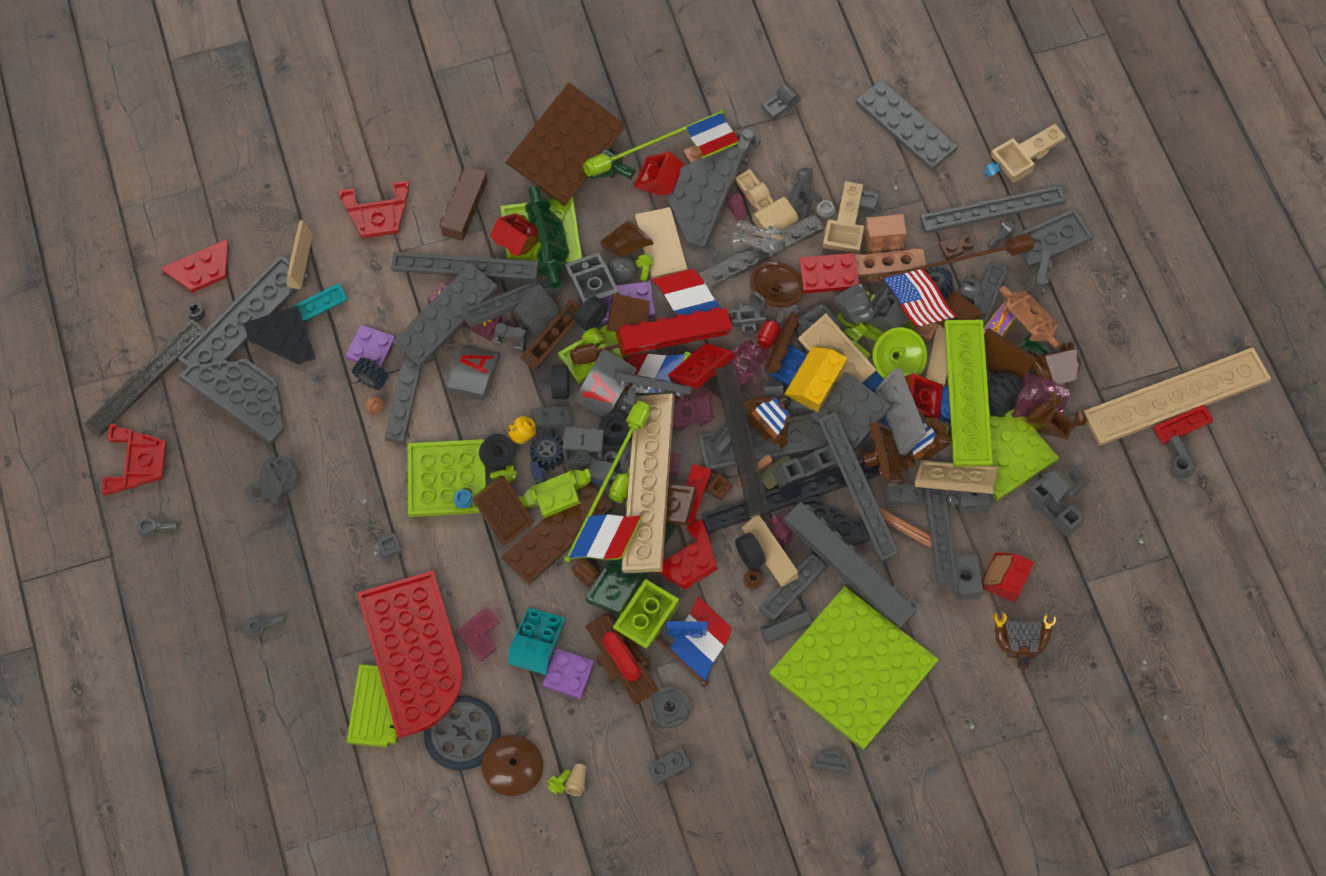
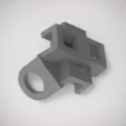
M757 292L751 293L749 305L742 306V302H739V310H731L734 327L741 326L742 335L756 333V325H761L766 321V317H764L766 300Z

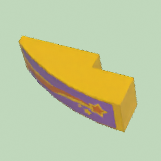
M1007 300L987 323L984 333L990 328L999 335L1006 336L1017 319L1010 310L1002 311Z

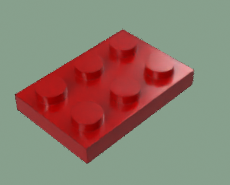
M855 253L799 257L803 294L843 291L859 284Z
M705 343L668 374L669 380L698 389L734 358L733 351Z

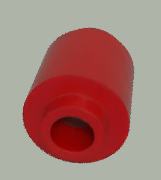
M773 320L763 323L757 336V344L760 347L770 349L771 346H774L781 331L779 324Z

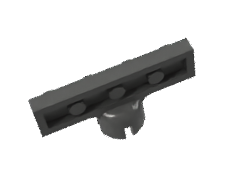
M993 261L989 263L982 281L966 276L960 285L961 290H958V293L971 301L982 312V317L978 320H983L984 328L1008 268Z

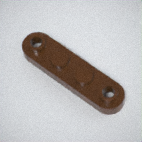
M791 312L785 320L764 370L770 374L777 373L782 366L780 361L788 352L786 347L794 338L792 333L800 324L798 323L799 316L794 312Z

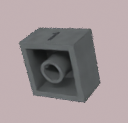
M578 426L565 427L563 440L564 464L590 466L592 459L603 461L605 448L604 430L596 427L589 429Z

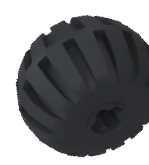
M1002 372L996 374V376L994 375L987 381L990 415L998 416L999 418L1005 417V414L1013 409L1019 410L1023 406L1027 391L1023 381L1018 376Z

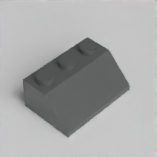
M883 283L871 302L876 315L872 320L865 323L885 332L892 328L904 327L908 318L894 294Z

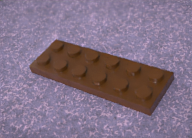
M590 482L576 490L580 504L544 518L502 556V559L528 585L534 582L572 547L599 493ZM601 495L592 516L609 514L614 509V505Z

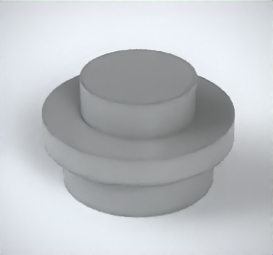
M828 200L820 202L817 206V213L822 218H830L835 212V206Z

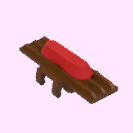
M607 612L584 627L602 653L597 656L596 662L599 666L603 665L609 674L607 679L613 684L615 679L618 678L636 705L659 691L646 670L651 663L645 659L634 641L613 629L615 621Z

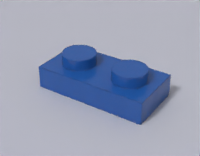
M667 621L666 635H671L672 638H680L682 636L701 638L706 636L707 622Z

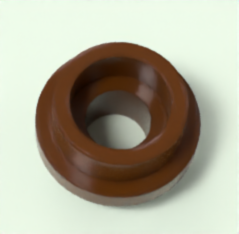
M749 570L745 573L743 582L747 588L757 589L763 583V576L757 570ZM754 576L757 580L751 581L750 577Z

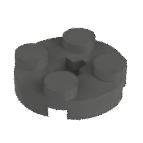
M665 687L654 694L650 702V714L652 719L661 728L679 727L689 717L690 702L684 692L673 687ZM668 703L671 706L675 705L676 708L673 709V712L665 711Z

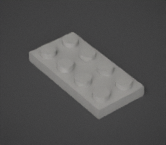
M894 369L875 391L880 398L891 405L892 408L885 417L889 427L892 429L900 454H907L927 433L902 370Z

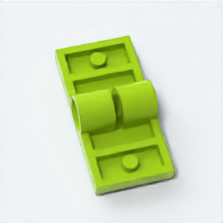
M607 325L599 330L596 327L589 329L583 334L581 340L558 352V357L564 365H568L569 373L577 384L585 381L595 362L580 366L578 364L573 365L570 350L589 343H593L598 349L618 344L616 333L606 331ZM619 348L607 350L608 352L612 353L613 355L619 358H625L628 356H621Z

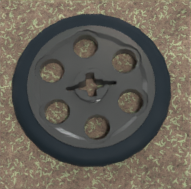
M458 696L449 713L437 724L424 730L425 747L429 755L445 768L452 770L476 768L482 764V758L487 747L493 741L500 738L499 720L490 706L480 699L470 696ZM453 710L461 712V716L456 720L450 718V713ZM473 713L481 715V719L476 723L469 720L470 715ZM440 725H445L448 730L446 734L439 735L436 732L437 728ZM457 729H458V730H459V729H460V730L466 729V730H465V733H466L467 737H466V736H463V735H461L460 737H458L459 734H458ZM485 731L488 734L487 738L484 741H479L476 738L478 732ZM448 743L453 744V752L445 753L443 751L444 745ZM465 747H473V755L465 756L463 754Z

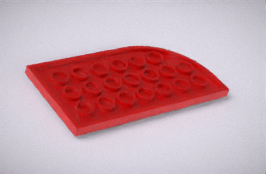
M432 570L357 593L398 739L422 732L441 721L454 706L462 686L463 675L460 657L436 577Z

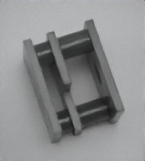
M956 492L959 515L988 512L989 505H991L988 493Z

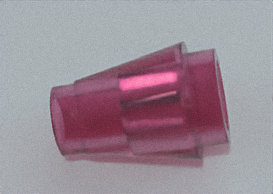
M740 193L730 195L727 198L728 202L726 204L736 221L746 220L744 197H741Z
M778 515L773 516L769 520L773 535L780 545H786L792 541L793 532L783 523V520Z

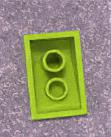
M645 579L613 626V629L647 649L679 608V599Z

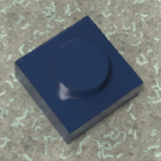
M537 461L531 462V473L535 484L538 485L543 482V478L546 475L543 466L539 467Z

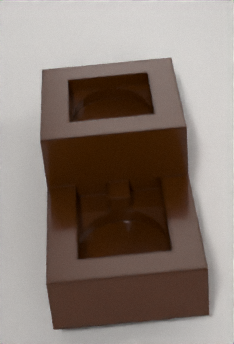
M711 472L705 492L722 501L734 485L720 474L716 475Z

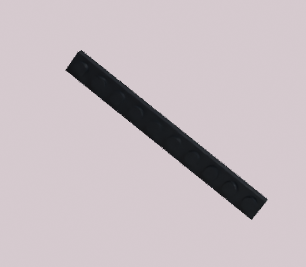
M864 459L858 461L866 480L880 475V464L869 468L866 466ZM838 467L784 487H779L703 513L701 518L707 533L710 534L751 520L757 514L762 516L794 505L796 501L814 496L818 497L847 487V483Z

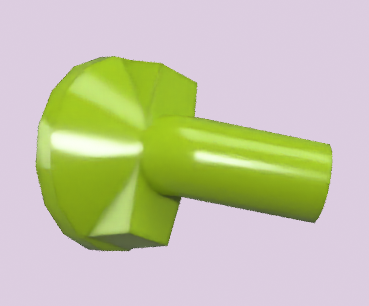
M649 254L638 256V260L635 261L637 267L642 268L640 277L642 281H647L649 266L654 265V259L649 257Z
M506 466L505 470L491 472L490 478L497 479L503 475L510 484V481H515L517 471L513 470L514 466Z
M566 769L558 778L552 776L547 780L550 783L547 787L555 795L558 792L562 795L566 788L563 784L569 778L571 771Z

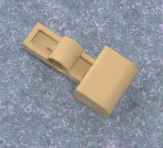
M1054 124L1021 144H1018L1013 138L991 150L990 156L996 163L1000 164L999 167L1011 182L1015 183L1033 172L1035 164L1032 159L1044 157L1049 152V149L1065 141L1066 136Z
M750 169L735 177L734 181L757 211L753 214L752 220L767 241L798 223L797 213L788 200L783 196L774 202L770 197L767 186L763 182H759Z
M845 181L837 221L828 219L823 248L859 254L864 226L857 225L856 220L863 184Z

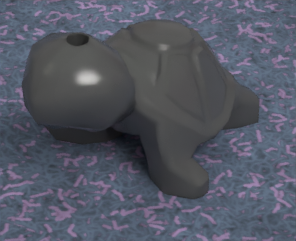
M808 167L798 170V182L791 189L789 196L790 205L802 218L806 217L808 207L813 200H816L817 203L822 201L820 195L810 190V185L813 181V169Z

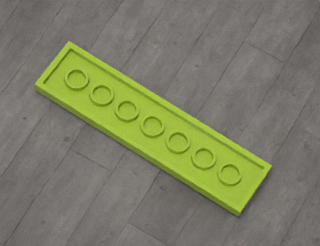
M945 320L953 467L992 466L983 320Z

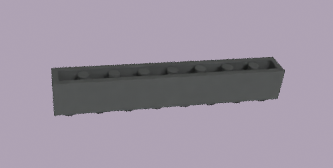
M800 502L784 518L783 523L898 629H901L916 613L915 604L910 599L902 597L900 590L895 585L887 583L885 581L886 577L881 572H876L872 569L871 563L866 558H861L857 555V550L852 545H847L842 541L843 538L837 531H832L827 527L828 523L823 518H818L808 504L804 505Z

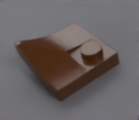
M626 221L600 241L604 249L622 258L639 248L654 244L646 233L629 221Z
M615 293L612 294L606 331L617 333L623 325L631 324V326H634L642 321H647L650 301Z

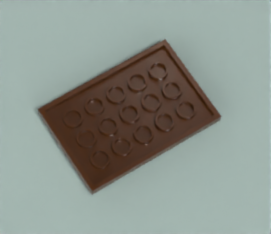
M568 82L507 159L506 164L565 207L588 177L584 171L583 164L587 159L602 154L605 149L609 150L627 125Z

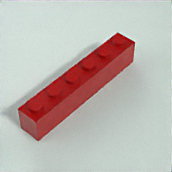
M715 307L707 312L695 311L691 315L686 316L685 314H679L671 319L663 317L650 323L649 321H642L634 326L626 324L619 328L616 338L621 356L726 336L732 330L727 308L720 309V307Z

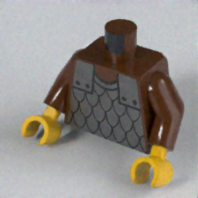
M1002 612V619L997 620V614L994 613L993 619L997 622L995 625L996 642L1002 651L1007 653L1008 658H1017L1018 668H1029V659H1035L1050 642L1053 629L1051 626L1056 623L1055 615L1053 620L1048 622L1046 621V613L1043 616L1045 622L1043 626V622L1006 621L1007 616L1004 612Z

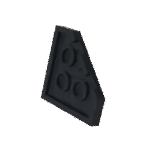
M298 306L243 323L249 341L255 345L261 346L297 365L316 359Z
M815 496L796 501V506L800 502L804 505L808 504L818 518L821 517L828 523L827 527L832 531H837L842 536V541L847 545L855 546L869 542V536L862 520L854 519L847 515L846 512L821 502V499ZM810 548L811 553L817 556V554Z

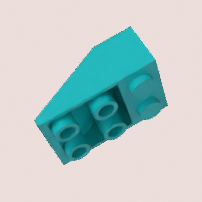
M528 607L509 647L507 664L546 675L566 618Z

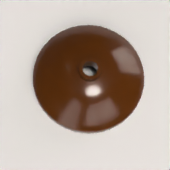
M766 262L757 266L751 274L749 282L751 291L762 295L769 306L789 307L798 303L803 297L801 275L796 269L787 264Z
M519 735L502 736L493 741L485 750L481 765L482 774L486 783L495 792L505 796L523 795L532 790L540 780L543 771L542 756L536 745L529 739ZM514 759L516 760L517 764L515 766L510 765L509 761Z

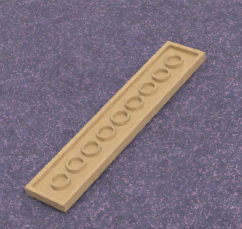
M1252 347L1084 410L1083 413L1086 415L1087 424L1098 445L1102 446L1168 421L1203 404L1207 406L1268 383L1271 377Z
M673 393L636 396L635 404L637 401L648 404L651 407V414L643 429L633 431L626 517L643 515V518L623 556V573L659 572L663 569L675 400Z

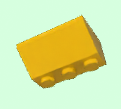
M812 347L784 395L819 412L844 370L847 357L832 349Z

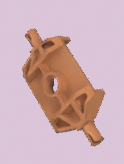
M1006 285L1002 286L999 291L1007 298L1002 311L1010 310L1026 329L1031 332L1032 335L1029 340L1048 341L1054 349L1060 347L1061 343L1054 337V331L1058 323L1027 291L1012 293Z

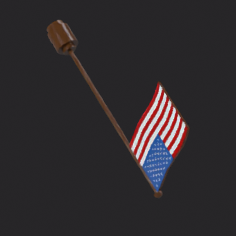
M1021 234L1007 238L1003 247L886 275L879 274L877 278L879 281H883L894 294L906 317L917 328L958 317L947 305L938 287L924 269L1006 250L1012 256L1026 253L1034 248V240L1031 235Z

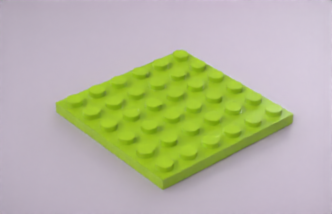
M844 586L769 672V675L864 751L938 663L939 659Z

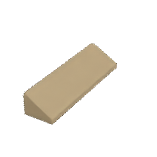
M300 220L287 273V287L301 289L313 237V233L303 220Z
M938 324L926 378L944 387L947 376L945 329Z
M755 515L742 527V530L745 534L750 532L755 536L764 552L766 566L779 585L783 587L798 579V571L760 515Z

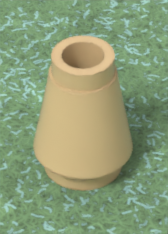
M575 764L565 783L566 793L572 796H581L582 792H584L586 766Z

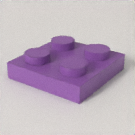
M360 325L345 357L347 360L356 363L361 357L370 359V361L373 360L375 364H379L382 368L393 347L392 341L395 339V336Z
M556 649L543 682V688L581 700L594 661Z

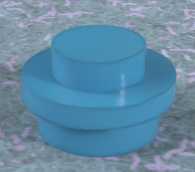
M992 162L984 167L986 169L983 172L984 175L987 174L989 178L1000 171V164Z
M459 490L454 495V503L458 508H468L473 503L471 500L473 495L468 490Z

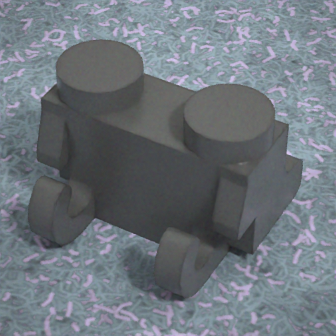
M751 129L744 130L741 138L739 133L736 134L738 144L735 147L744 149L745 153L751 143L756 148L761 143ZM744 155L741 163L749 165L751 157L747 156L745 158Z
M504 320L503 323H497L493 344L501 345L500 337L514 339L520 342V345H515V349L523 351L527 335L526 326L522 324L521 328L508 326V320Z

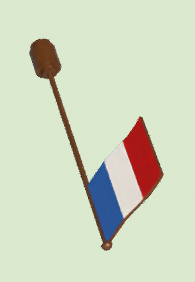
M693 269L651 279L660 289L675 315L685 314L686 316L691 315L695 311L707 312L712 308L720 307L703 279ZM593 343L574 347V350H570L571 361L573 365L578 364L579 366L596 362L599 353L603 349L611 350L619 348V345L615 344L598 349Z
M581 558L572 567L574 575L586 587L597 585L623 610L626 609L599 582L601 580V573L589 561ZM697 596L694 607L685 621L707 622L706 636L701 638H692L690 636L675 638L671 649L658 636L655 640L702 683L701 686L706 687L708 685V680L706 679L712 664L727 643L732 627Z

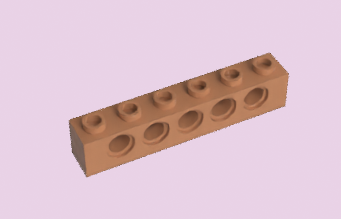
M910 248L903 251L892 250L884 253L874 252L865 255L855 254L859 284L880 282L877 278L879 274L886 275L926 265L923 248Z

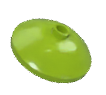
M904 327L889 329L882 333L874 344L872 351L873 365L883 379L894 369H901L904 376L911 373L920 375L927 362L926 345L923 339L911 329ZM895 352L898 354V357L896 359H894L893 354Z

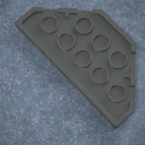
M732 146L681 167L679 178L668 201L689 245L706 249L744 158V149Z
M238 359V361L227 362V360L211 361V363L200 364L199 362L191 363L179 376V380L270 445L283 431L277 382L249 360Z

